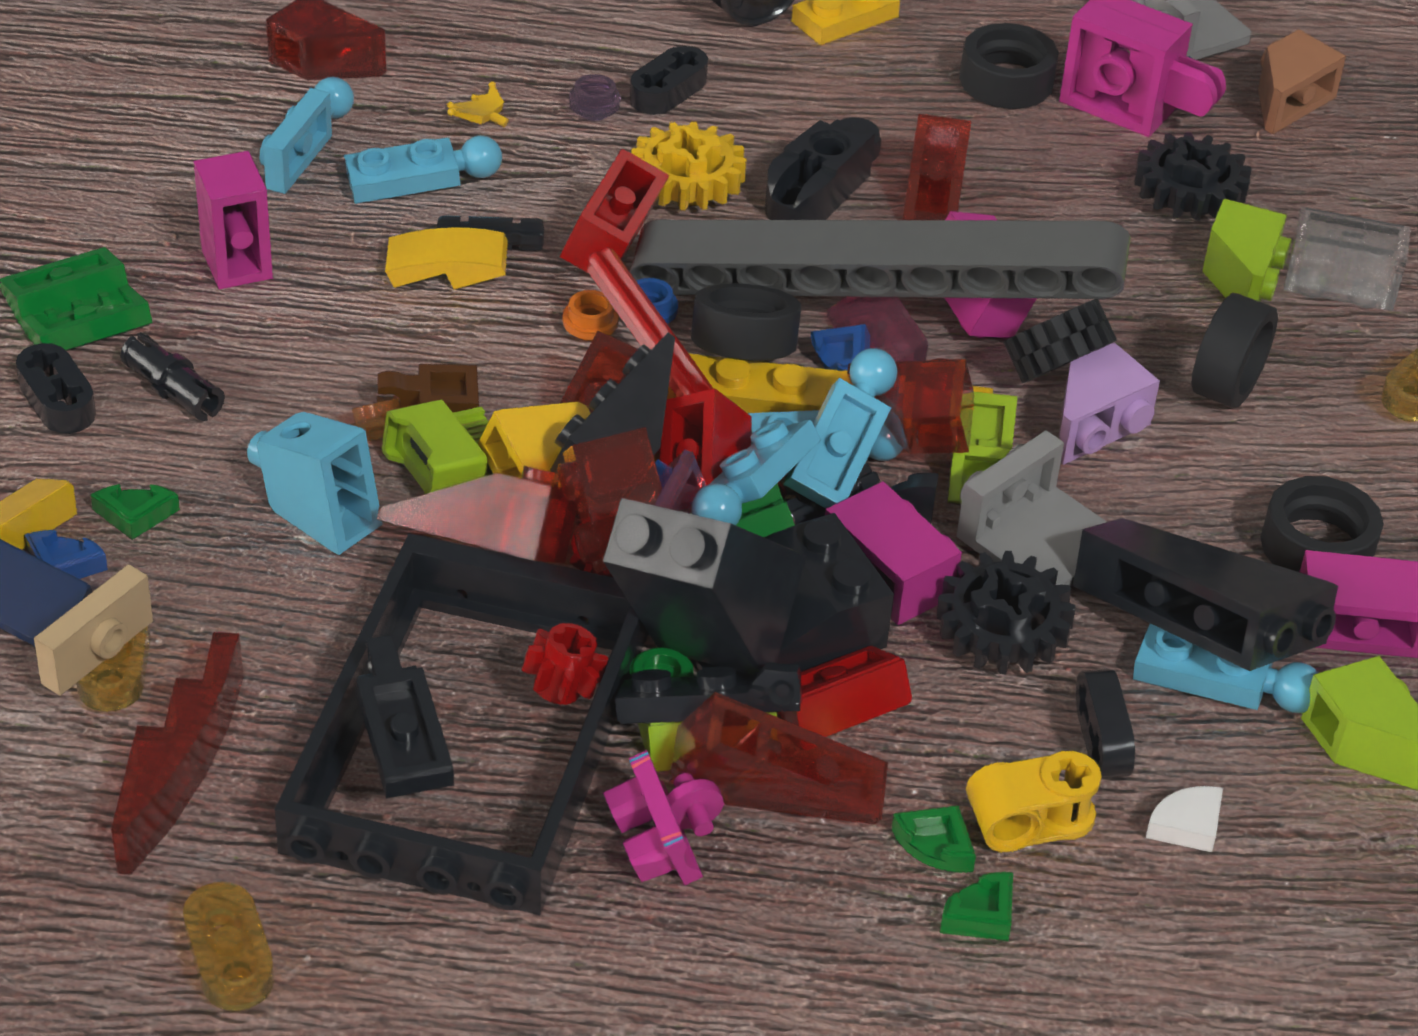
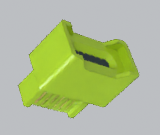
M441 399L387 411L382 452L388 460L404 464L424 490L421 504L426 510L479 498L482 495L484 480L495 478L487 463L486 454L478 445L489 422L484 416L485 410L482 406L452 412Z

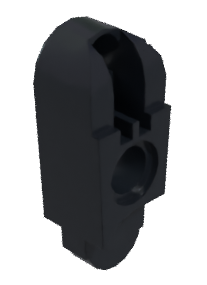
M858 117L844 118L842 120L836 119L831 124L819 120L786 145L784 152L773 159L768 168L765 214L769 220H826L871 176L872 162L880 155L881 147L880 131L877 125L870 120Z

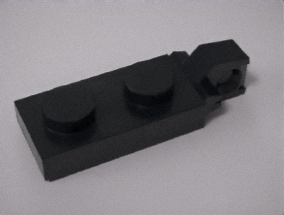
M392 635L366 639L368 652L366 664L369 674L357 676V698L386 799L454 786L453 764L423 667L417 668L415 665L402 668Z
M767 662L759 672L736 675V670L731 667H710L698 671L697 676L671 677L669 671L662 669L643 670L634 673L631 676L632 679H624L615 698L617 721H620V724L749 719L750 713L800 711L802 704L799 665Z

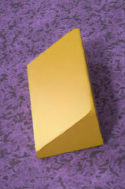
M36 478L1 500L0 539L22 550L26 547L24 534L53 530L77 515L74 486L67 480Z

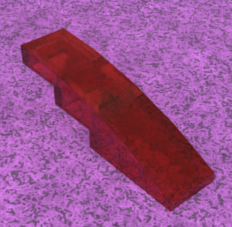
M213 632L203 679H175L164 727L137 725L111 827L117 874L132 875L171 830L205 779L229 728L244 679L240 633Z

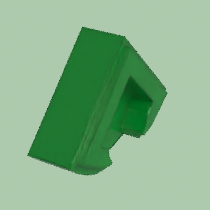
M118 484L91 494L92 510L131 540L180 510L178 494L158 485L150 484V490H121V486Z
M959 805L893 814L891 828L899 844L915 859L944 871L962 873L974 871L976 855Z
M993 872L979 876V882L965 887L956 894L953 893L948 898L943 909L940 933L1009 941L1012 923L1013 872Z

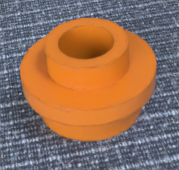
M583 290L575 293L563 310L564 328L571 335L585 341H597L610 336L619 325V315L603 292L598 290Z

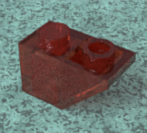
M295 0L266 19L269 62L307 81L323 80L328 77H338L341 79L380 77L386 73L385 29L324 0Z
M936 358L923 361H896L897 379L895 384L889 391L874 398L891 407L884 425L893 434L897 443L910 454L969 452L975 395L966 359L949 360ZM848 363V371H847V373H848V377H849L850 383L852 384L851 379H850V373H849L851 363Z
M646 427L572 445L563 452L565 463L558 464V476L564 497L567 501H576L581 525L574 526V536L580 558L583 563L592 561L594 573L596 574L609 571L603 560L621 498L653 505L662 490Z

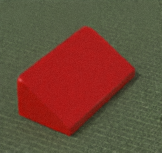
M870 645L800 672L802 684L800 711L777 713L801 742L810 744L906 706L912 701V693L905 659Z

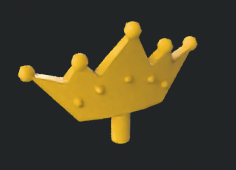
M492 81L488 84L490 88L488 94H473L471 96L472 101L447 103V114L449 116L469 120L471 123L483 124L491 120L502 127H506L509 121L508 118L498 114L503 108L504 101L496 89V83Z

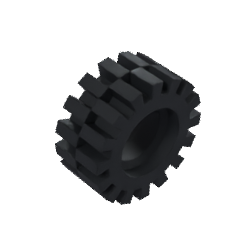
M1094 299L1039 323L1007 339L1003 343L1023 384L1115 342L1117 338L1099 299Z

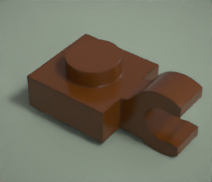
M418 364V375H407L396 371H383L377 374L378 394L394 395L389 397L377 396V417L386 420V413L389 410L441 399L452 412L479 407L477 365Z

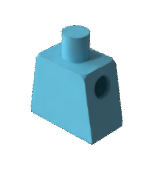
M300 412L294 414L270 431L257 433L251 439L247 448V457L250 463L262 469L268 502L273 511L330 551L340 555L383 525L368 441L364 429L311 413Z

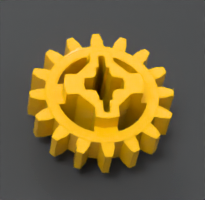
M691 121L689 125H678L675 122H669L668 131L664 132L659 128L652 127L650 128V138L639 136L636 148H632L631 153L670 175L659 195L658 205L665 206L671 201L678 202L680 210L685 211L688 206L697 205L702 210L708 209L709 200H714L723 205L727 203L728 193L734 195L740 193L741 183L745 182L747 160L744 158L743 145H734V135L732 134L717 136L718 127L714 125L704 131L698 129V124L694 121Z

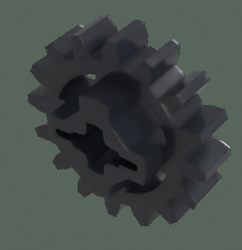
M1185 132L1184 137L1177 139L1168 133L1164 135L1163 143L1151 139L1148 141L1147 150L1141 149L1139 151L1134 185L1141 187L1139 196L1142 199L1155 198L1154 209L1172 208V217L1178 218L1183 212L1191 213L1195 221H1200L1201 217L1206 214L1216 219L1223 199L1239 203L1246 202L1252 168L1244 165V154H1230L1232 145L1229 143L1214 145L1212 144L1213 137L1209 135L1205 136L1202 141L1195 140L1191 132Z
M1005 551L1000 562H993L986 552L980 553L978 567L974 568L969 563L961 561L958 563L957 576H945L943 580L942 594L938 595L936 619L941 620L940 636L942 639H954L953 654L956 657L965 655L968 652L975 654L974 667L977 669H981L989 660L997 662L999 674L1006 675L1009 664L1017 662L1026 673L1032 672L1034 657H1038L1050 664L1054 661L1056 647L1066 648L1068 645L1070 629L1073 628L1075 605L1070 603L1072 590L1070 585H1056L1058 570L1054 567L1043 572L1037 571V557L1032 555L1023 564L1014 562L1012 551Z

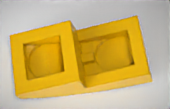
M435 228L391 236L388 239L385 272L394 288L446 273L455 290L506 275L508 240L504 232L478 228Z

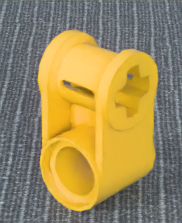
M1060 751L1044 757L1010 763L996 762L986 765L968 779L965 788L987 846L998 852H1013L1026 846L1059 840H1075L1087 835L1092 830L1096 819L1095 805L1091 799L1100 787L1101 771L1097 763L1086 754L1076 751ZM1065 770L1064 781H1059L1060 772ZM1077 810L1076 819L1071 821L1072 811Z

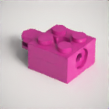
M1089 0L1072 18L1059 102L1150 137L1173 113L1176 107L1199 117L1208 113L1223 97L1226 91V79L1221 69L1187 56L1192 23L1132 0Z

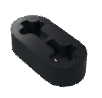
M676 46L668 49L635 71L630 81L631 106L644 114H664L694 95L707 82L708 57L706 53L693 46Z
M49 343L36 344L23 349L16 359L19 386L43 424L52 431L66 434L80 432L88 428L96 417L94 393L90 383L69 353L61 346Z
M1114 670L1079 672L1076 683V706L1088 756L1100 767L1101 777L1132 775L1135 763L1134 734L1117 673Z

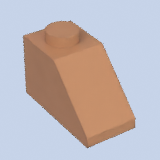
M1300 29L1267 46L1261 58L1262 72L1258 86L1265 130L1274 134L1335 99L1346 56Z

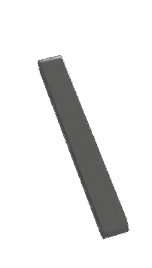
M653 220L644 224L641 229L630 273L636 281L643 278L663 280L672 287L674 295H696L697 291L707 286L743 283L781 290L792 296L1106 299L1119 295L1124 289L1131 237L1128 231L1121 225L1108 221Z

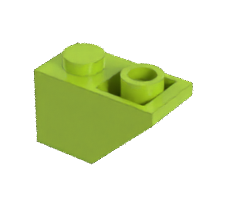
M1223 199L1211 229L1202 272L1225 298L1231 293H1237L1261 302V299L1272 301L1280 270H1283L1292 240L1282 236L1287 218L1286 214Z
M1380 656L1314 674L1309 688V708L1306 712L1302 713L1301 719L1335 764L1418 790V704L1412 698L1407 685L1394 675Z

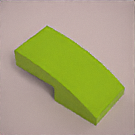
M959 390L947 503L961 504V490L968 478L977 471H984L1006 457L1012 449L1018 396Z

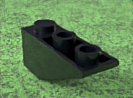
M669 332L652 350L645 344L640 346L622 370L626 377L619 384L613 379H609L589 404V408L593 412L586 419L576 414L555 440V444L562 449L550 471L607 516L620 503L621 498H624L641 480L660 449L675 337Z

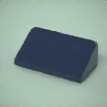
M0 539V628L35 646L34 637L93 591L88 583Z

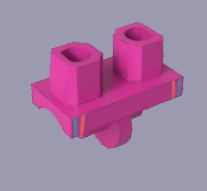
M647 750L628 758L635 777L603 792L621 833L652 819L654 820L655 827L623 841L629 860L640 881L650 880L675 869L684 885L702 878V872L684 830L693 829L696 836H706L713 831L712 820L718 816L724 805L719 787L712 781L706 779L694 780L691 774L683 773L674 779L675 788L669 793L663 780L659 779Z

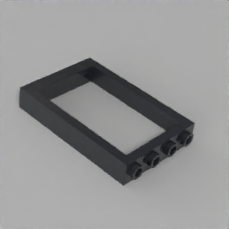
M409 533L274 809L278 854L293 857L304 863H320L358 872L372 879L383 878L425 888L436 894H451L481 901L503 910H519L541 915L617 717L615 698L623 680L629 679L632 661L641 653L648 635L647 630L615 579L610 576ZM424 608L532 633H537V630L540 628L549 632L555 625L572 623L590 631L597 638L596 647L612 650L602 680L598 685L531 857L328 810L366 729L357 698L356 683L357 676L369 674L366 661H368L366 639L392 635L399 657L421 609Z

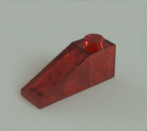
M524 465L521 476L495 473L379 507L376 520L533 561L565 563L581 490L558 485L561 473Z
M714 692L678 725L669 783L674 784V779L677 776L689 773L693 776L694 780L706 779L714 782L719 787L724 804L728 806L875 825L882 820L888 762Z

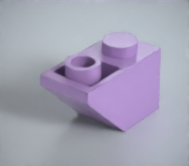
M1115 342L1070 362L1058 436L1064 442L1061 458L1062 465L1086 454H1093L1103 446L1131 433H1138L1151 424L1155 412L1154 407L1160 380Z

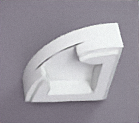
M1197 786L1185 788L1168 795L1153 810L1145 838L1212 852L1217 833L1223 788Z

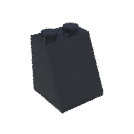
M621 498L603 562L657 648L673 649L689 659L719 667H731L745 674H754L759 672L767 662L777 663L807 556L731 523Z

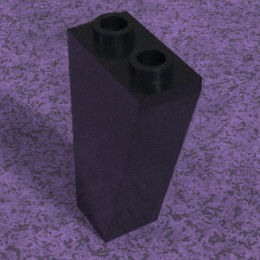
M1125 518L1082 529L1073 582L1074 587L1248 671L1326 644L1336 621L1334 605L1338 585L1329 581Z

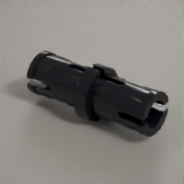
M142 332L137 333V339L132 335L124 343L120 354L121 361L127 367L146 378L151 383V389L161 398H171L178 402L199 421H207L208 415L213 418L221 410L225 399L224 392L218 386H215L193 370V363L182 354L168 352L149 335Z

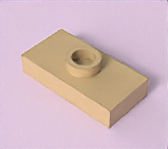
M128 564L34 637L42 685L61 696L104 660L114 657L123 648L124 644L153 622L148 575Z

